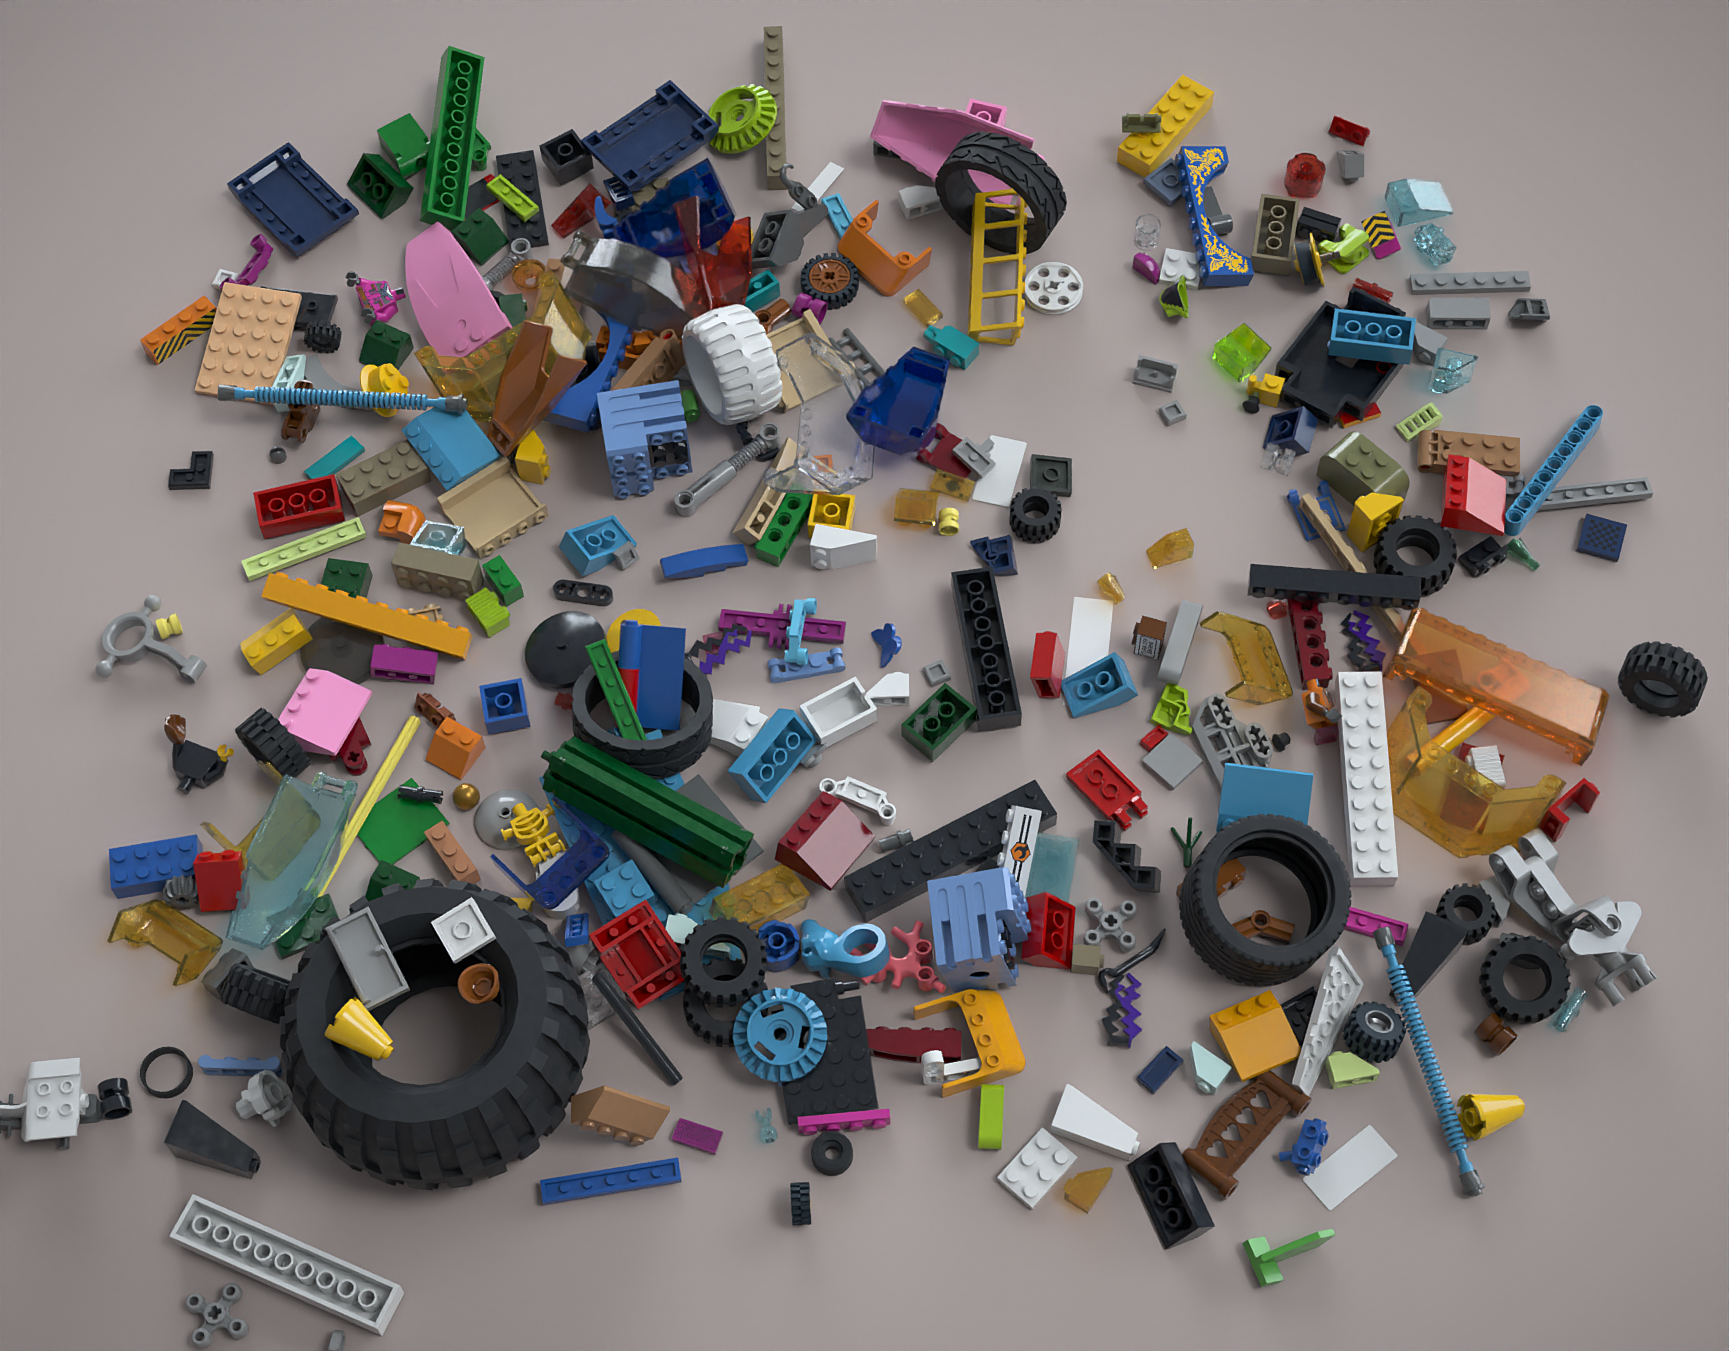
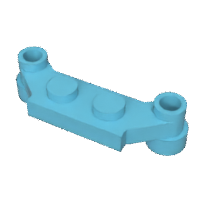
M816 598L794 600V610H790L789 616L791 626L787 627L786 632L787 639H789V650H785V662L807 665L808 649L800 648L806 614L816 615Z

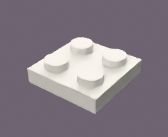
M1166 248L1159 284L1170 286L1183 275L1186 280L1187 289L1198 290L1200 267L1199 262L1196 261V253Z
M472 897L431 922L455 964L496 939Z

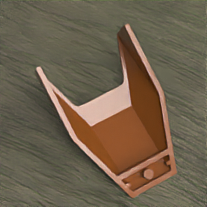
M524 320L502 371L487 437L504 456L508 457L556 407L587 364L584 360L558 355L550 375L545 372V363L553 332L552 326Z

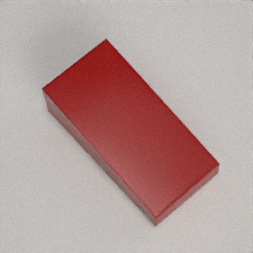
M1158 725L1141 739L1140 745L1150 753L1168 736V733Z

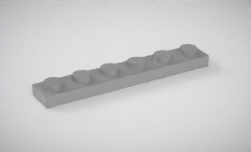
M1528 271L1410 274L1409 278L1411 295L1530 292L1531 289Z
M1648 477L1555 487L1538 511L1652 498L1653 491Z

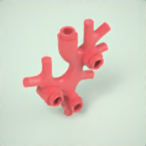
M915 921L910 933H905L895 926L891 930V934L908 946V954L904 958H895L890 952L887 965L874 975L862 977L860 979L861 982L866 986L871 981L880 983L886 979L887 971H891L894 974L891 984L893 989L898 990L905 977H912L917 980L918 987L921 990L930 991L934 988L942 993L946 986L939 981V977L934 974V970L929 966L920 965L928 964L933 959L931 943L925 939L920 940V933L924 924L921 921ZM870 943L863 944L872 951L877 946ZM856 948L850 953L852 956L865 955Z

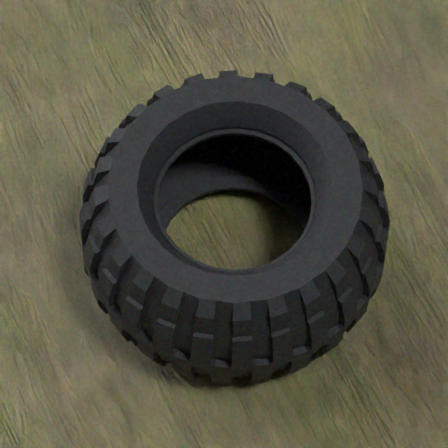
M434 878L416 880L414 889L404 890L402 885L396 883L382 888L383 897L368 902L364 895L349 905L350 914L348 916L366 907L370 908L410 989L370 1010L369 1013L382 1027L384 1021L396 1007L413 995L432 988L458 987L459 977L465 969L476 964H489L497 970L499 992L493 1001L502 1008L499 1030L490 1048L476 1064L462 1074L439 1083L417 1085L401 1083L382 1075L373 1068L372 1058L325 1037V1031L329 1024L335 1026V1016L350 999L356 997L361 1002L325 929L340 921L339 918L333 916L322 928L320 933L321 942L319 944L312 942L308 944L298 963V973H293L291 981L288 983L284 1000L285 1016H280L279 1041L280 1047L283 1050L280 1065L286 1083L291 1090L292 1101L300 1114L304 1117L320 1143L330 1148L337 1158L351 1169L360 1172L365 1170L370 1177L396 1186V1183L403 1185L406 1182L408 1187L431 1191L438 1189L439 1183L444 1182L450 1188L473 1185L472 1178L486 1173L490 1179L507 1172L505 1165L514 1158L518 1157L522 1161L539 1149V1138L542 1135L548 1137L564 1120L566 1116L565 1108L569 1102L571 1103V1096L576 1095L583 1081L582 1069L587 1061L590 1038L588 1034L587 1002L567 950L548 931L547 924L525 908L522 910L518 908L517 902L510 897L488 889L482 890L476 884L464 881L451 880L448 887H444L439 880ZM472 897L496 939L455 964L431 922Z

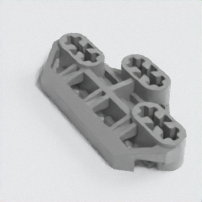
M1217 693L1204 698L1193 722L1192 733L1221 792L1224 774L1222 762L1229 760V763L1269 768L1273 746L1262 725L1255 722L1246 725L1235 719L1227 699L1222 694ZM1202 714L1207 724L1205 727L1200 721ZM1217 735L1215 743L1219 749L1218 752H1216L1212 744V741L1209 740V737Z

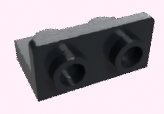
M1490 536L1460 555L1458 561L1475 578L1479 574H1486L1496 563L1498 565L1503 563L1507 559L1509 547L1507 545L1501 547Z

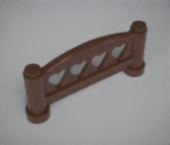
M1271 1070L1255 1076L1256 1080L1232 1096L1210 1120L1201 1135L1195 1149L1188 1147L1182 1153L1186 1165L1217 1189V1194L1224 1200L1228 1199L1239 1185V1181L1233 1177L1234 1174L1290 1111L1299 1117L1312 1101V1098L1305 1093L1300 1094ZM1258 1092H1264L1270 1108L1253 1106L1250 1101L1256 1098ZM1244 1108H1249L1252 1111L1256 1125L1239 1123L1236 1117L1242 1115ZM1233 1124L1237 1127L1242 1141L1224 1139L1221 1134L1228 1130L1227 1127ZM1215 1141H1220L1223 1144L1227 1158L1210 1156L1207 1154V1149L1212 1148Z

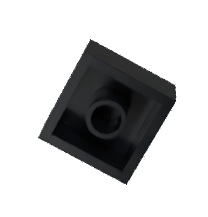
M573 129L539 145L542 161L560 185L594 169L592 155L581 145V139Z

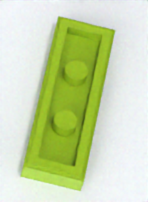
M501 174L486 185L490 193L524 222L539 212V207Z

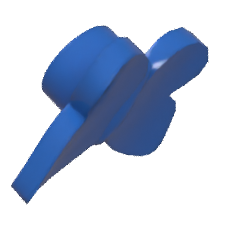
M886 623L883 629H876L871 632L873 639L881 645L880 667L883 668L891 661L893 655L900 651L902 646L901 638L895 636V626L890 623Z

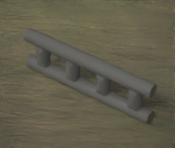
M849 328L843 330L845 337L837 342L832 337L828 339L840 360L871 397H875L878 394L875 388L885 383L888 388L894 385L893 380ZM851 343L856 350L846 355L841 348ZM862 356L868 364L858 369L852 361ZM874 370L879 377L869 382L864 374Z

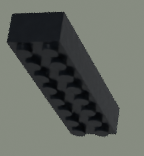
M993 566L951 572V588L974 707L977 708L978 730L980 732L1021 726L1022 712Z

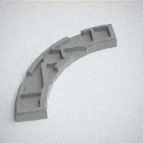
M317 354L306 357L304 377L312 382L314 389L333 390V392L334 390H338V392L339 390H346L349 392L354 391V393L355 391H359V393L362 391L347 387L329 376L322 367ZM348 406V407H344V408H348V409H352V410H353L354 408H356V409H365V411H374L372 408H370V406H369V408H365V406H364L363 408H361L360 406H359V407H354V406H353V407H349V406Z

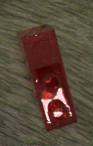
M589 183L551 226L562 238H566L596 218V197L601 196L604 210L611 204V201L598 188Z

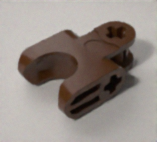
M299 380L294 386L296 389L304 388L307 390L312 389V391L314 389L312 382L309 380ZM288 404L290 410L282 426V439L295 438L298 442L304 443L308 432L315 425L321 408L318 404Z

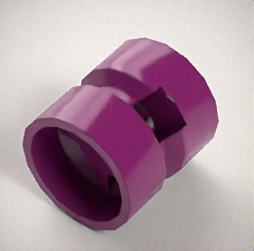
M801 292L793 304L792 316L800 319L803 316V312L811 309L820 325L826 315L828 303L817 298L813 300L812 296Z

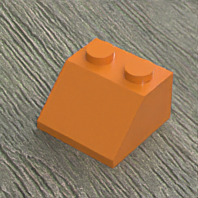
M446 717L434 733L426 761L462 780L486 748L483 737Z

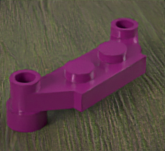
M262 234L256 235L251 240L250 245L256 252L236 281L231 277H227L219 286L221 290L223 289L224 282L246 286L256 282L259 272L268 265V259L273 252V248L266 242L267 239Z

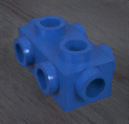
M1316 1118L1313 1121L1305 1119L1297 1144H1293L1292 1151L1279 1152L1280 1162L1291 1160L1298 1173L1309 1176L1310 1173L1314 1174L1315 1169L1321 1163L1322 1156L1320 1153L1322 1147L1326 1146L1328 1142L1327 1123Z

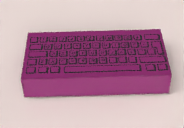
M679 1118L672 1141L716 1155L723 1131Z

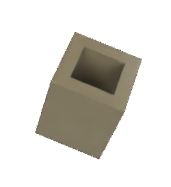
M1074 944L1071 973L1098 976L1099 968L1104 966V955L1100 954L1101 946Z

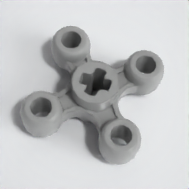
M1090 898L1085 904V912L1089 917L1097 919L1099 926L1095 930H1089L1084 934V945L1100 946L1103 938H1115L1120 950L1124 952L1132 951L1135 948L1136 938L1132 933L1123 930L1122 923L1136 916V904L1133 901L1126 900L1122 902L1117 912H1106L1099 899Z
M227 1284L222 1290L221 1299L211 1304L207 1303L205 1298L199 1293H192L187 1297V1309L194 1314H203L205 1318L203 1326L192 1334V1343L197 1348L205 1349L209 1347L212 1342V1335L217 1329H227L230 1335L236 1339H242L248 1334V1324L241 1318H232L230 1316L231 1306L242 1298L243 1292L237 1284ZM220 1312L221 1314H218V1319L215 1320L216 1313ZM241 1326V1329L236 1331V1328ZM202 1336H205L202 1341H199Z

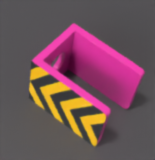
M1385 210L1361 221L1365 232L1369 235L1368 241L1371 248L1374 249L1378 260L1401 250L1396 233Z

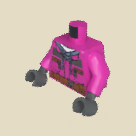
M349 271L345 277L348 279L346 283L349 287H353L356 284V292L363 308L361 317H365L364 321L368 324L370 323V326L376 320L387 323L398 313L396 301L406 298L402 287L391 290L387 281H372L361 277L358 278V274L354 271Z

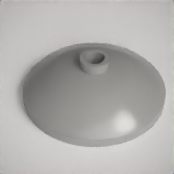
M501 790L491 794L480 804L476 812L475 826L478 835L483 842L498 850H514L524 846L517 842L515 836L507 838V841H505L501 829L512 828L510 821L516 818L512 811L515 805L523 803L526 809L530 811L535 807L538 808L536 802L529 795L518 790ZM505 811L509 812L508 815H502Z

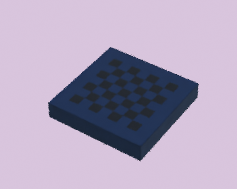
M1586 513L1576 551L1618 562L1627 524Z

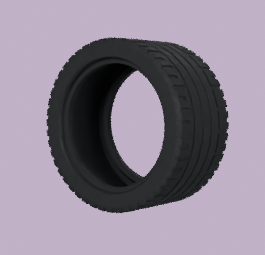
M1258 814L1257 816L1250 815L1247 818H1240L1237 822L1233 821L1228 826L1226 825L1214 835L1192 863L1181 886L1182 892L1179 896L1180 920H1182V928L1185 929L1184 934L1189 939V944L1195 949L1194 952L1201 957L1204 963L1209 965L1208 967L1212 970L1215 969L1216 973L1226 976L1225 978L1229 980L1233 979L1238 983L1243 982L1245 985H1278L1303 974L1338 940L1348 921L1349 908L1351 907L1350 898L1352 897L1350 880H1348V873L1344 869L1345 865L1340 860V855L1338 852H1335L1332 844L1330 845L1328 840L1322 837L1317 830L1314 831L1311 826L1304 825L1299 820L1295 821L1291 817ZM1259 856L1274 860L1288 868L1303 885L1310 902L1311 920L1305 939L1286 946H1269L1252 941L1239 933L1225 917L1218 901L1217 877L1220 867L1226 862L1239 857Z

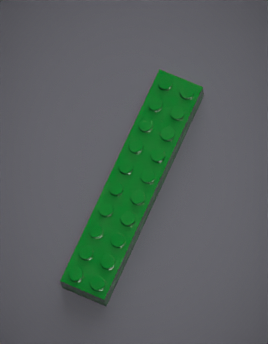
M448 46L441 56L420 221L431 225L438 221L448 230L452 231L465 218L485 57Z

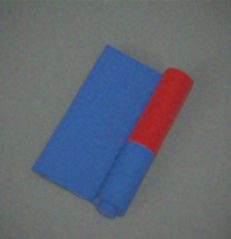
M625 620V623L620 625L618 671L640 724L645 728L679 731L686 628L638 624L637 620Z

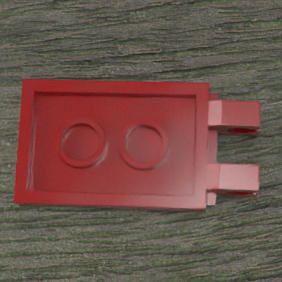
M1099 749L1066 773V778L1108 821L1116 820L1124 831L1132 826L1130 823L1132 819L1126 813L1131 807L1141 819L1148 814V806L1141 798L1142 792Z

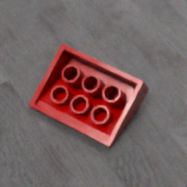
M1448 454L1443 477L1440 526L1503 536L1506 479L1469 457Z

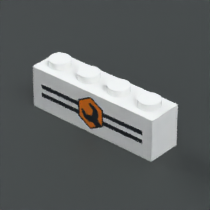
M1012 805L1006 814L1008 826L1007 831H1004L1002 834L1001 843L1004 846L1002 853L1000 852L998 855L997 865L1000 866L999 868H1008L1010 873L1015 875L1016 882L1019 883L1020 891H1023L1025 898L1042 811Z

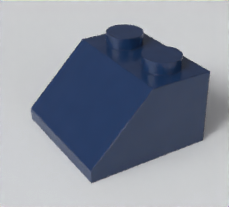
M1304 406L1272 415L1263 448L1267 451L1291 457L1309 453L1318 419Z

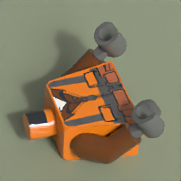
M1319 679L1307 681L1308 691L1301 695L1307 725L1318 732L1338 727V720L1342 715L1334 708L1330 693L1320 686Z

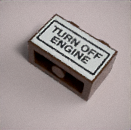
M1142 615L1140 623L1136 622L1133 631L1132 645H1135L1134 654L1158 660L1164 643L1167 622Z

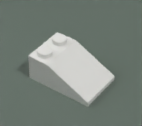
M816 524L810 543L811 566L818 569L833 570L874 561L877 559V535Z
M714 699L710 743L739 757L769 721V718L750 707Z

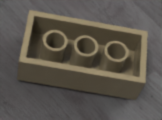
M1261 194L1251 255L1253 271L1289 275L1300 199Z
M408 439L336 474L340 488L357 517L385 504L388 500H394L431 481L427 467Z
M399 542L391 562L397 583L405 588H418L423 592H436L445 597L454 596L465 601V599L480 591L484 583L479 560Z

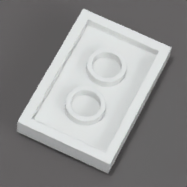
M1041 1128L997 1177V1181L1033 1210L1077 1161L1078 1157L1044 1128Z

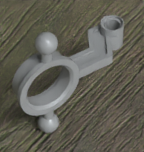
M150 595L145 599V607L141 613L129 612L122 614L111 621L106 627L102 636V644L110 655L105 661H101L96 665V673L100 677L105 678L112 674V665L115 661L134 662L143 658L148 653L166 659L179 670L181 677L191 683H195L207 667V664L199 657L191 655L189 659H186L173 647L155 641L156 635L153 630V624L148 618L151 612H155L161 607V600L155 595ZM134 626L145 627V636L137 646L125 651L115 649L114 645L117 638L125 630Z

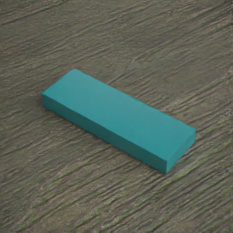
M351 435L304 471L305 475L309 479L335 475L364 453L365 448Z

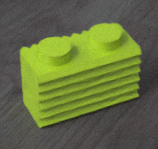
M485 587L465 599L467 609L487 636L492 637V635L509 627L508 617H510V613L505 606L501 607L499 605V599L495 592H490Z

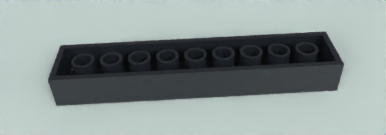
M1033 780L845 876V889L865 923L927 892V881L960 875L983 863L988 857L993 858L999 855L1000 852L1002 853L1004 846L1001 843L1002 834L1004 831H1007L1008 826L1006 814L1012 805L1042 811L1037 834L1055 826L1057 823V812L1037 781Z

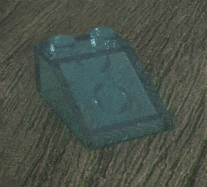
M1402 179L1389 182L1387 185L1385 200L1398 227L1453 214V210L1440 182Z
M1044 832L1037 833L1025 898L1048 892L1069 903L1080 838Z

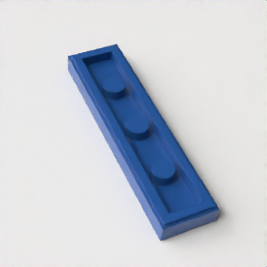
M588 913L574 914L566 917V947L588 944L590 922Z

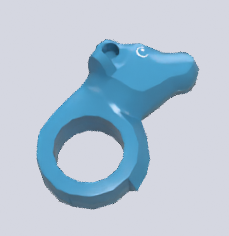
M807 919L801 924L800 929L803 935L801 939V955L803 963L807 970L811 972L819 971L824 979L829 978L831 968L851 976H871L881 971L889 962L890 951L886 936L875 925H856L844 931L839 937L836 933L821 927L816 920ZM866 943L877 945L873 951L866 955H850L851 951L859 945Z

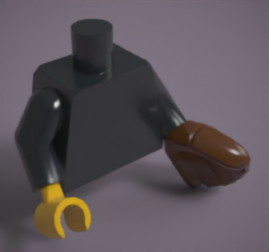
M177 714L168 716L165 719L164 731L167 738L173 743L172 765L178 779L181 780L177 789L185 794H189L194 785L205 789L209 784L222 778L228 764L227 758L234 754L233 748H228L225 753L227 745H220L217 751H214L188 740L184 742L186 719Z

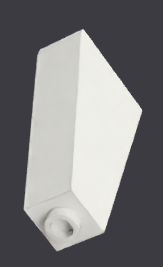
M1069 1084L1066 1085L1051 1125V1133L1127 1161L1130 1160L1131 1154L1136 1155L1140 1142L1136 1141L1138 1133Z

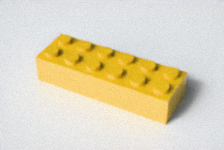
M1182 74L1148 113H1158V115H1161V133H1130L1118 147L1117 162L1142 177H1147L1162 165L1210 110L1214 91Z

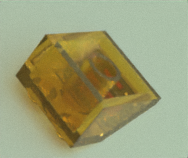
M899 488L895 501L894 521L899 522L898 524L900 525L916 523L920 527L926 528L935 525L940 492Z

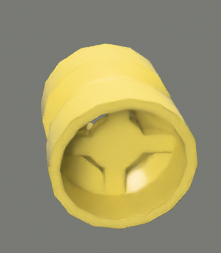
M944 508L939 511L940 534L945 536L958 534V510Z
M176 613L170 615L168 619H156L157 628L162 639L169 638L173 633L176 635L183 633Z

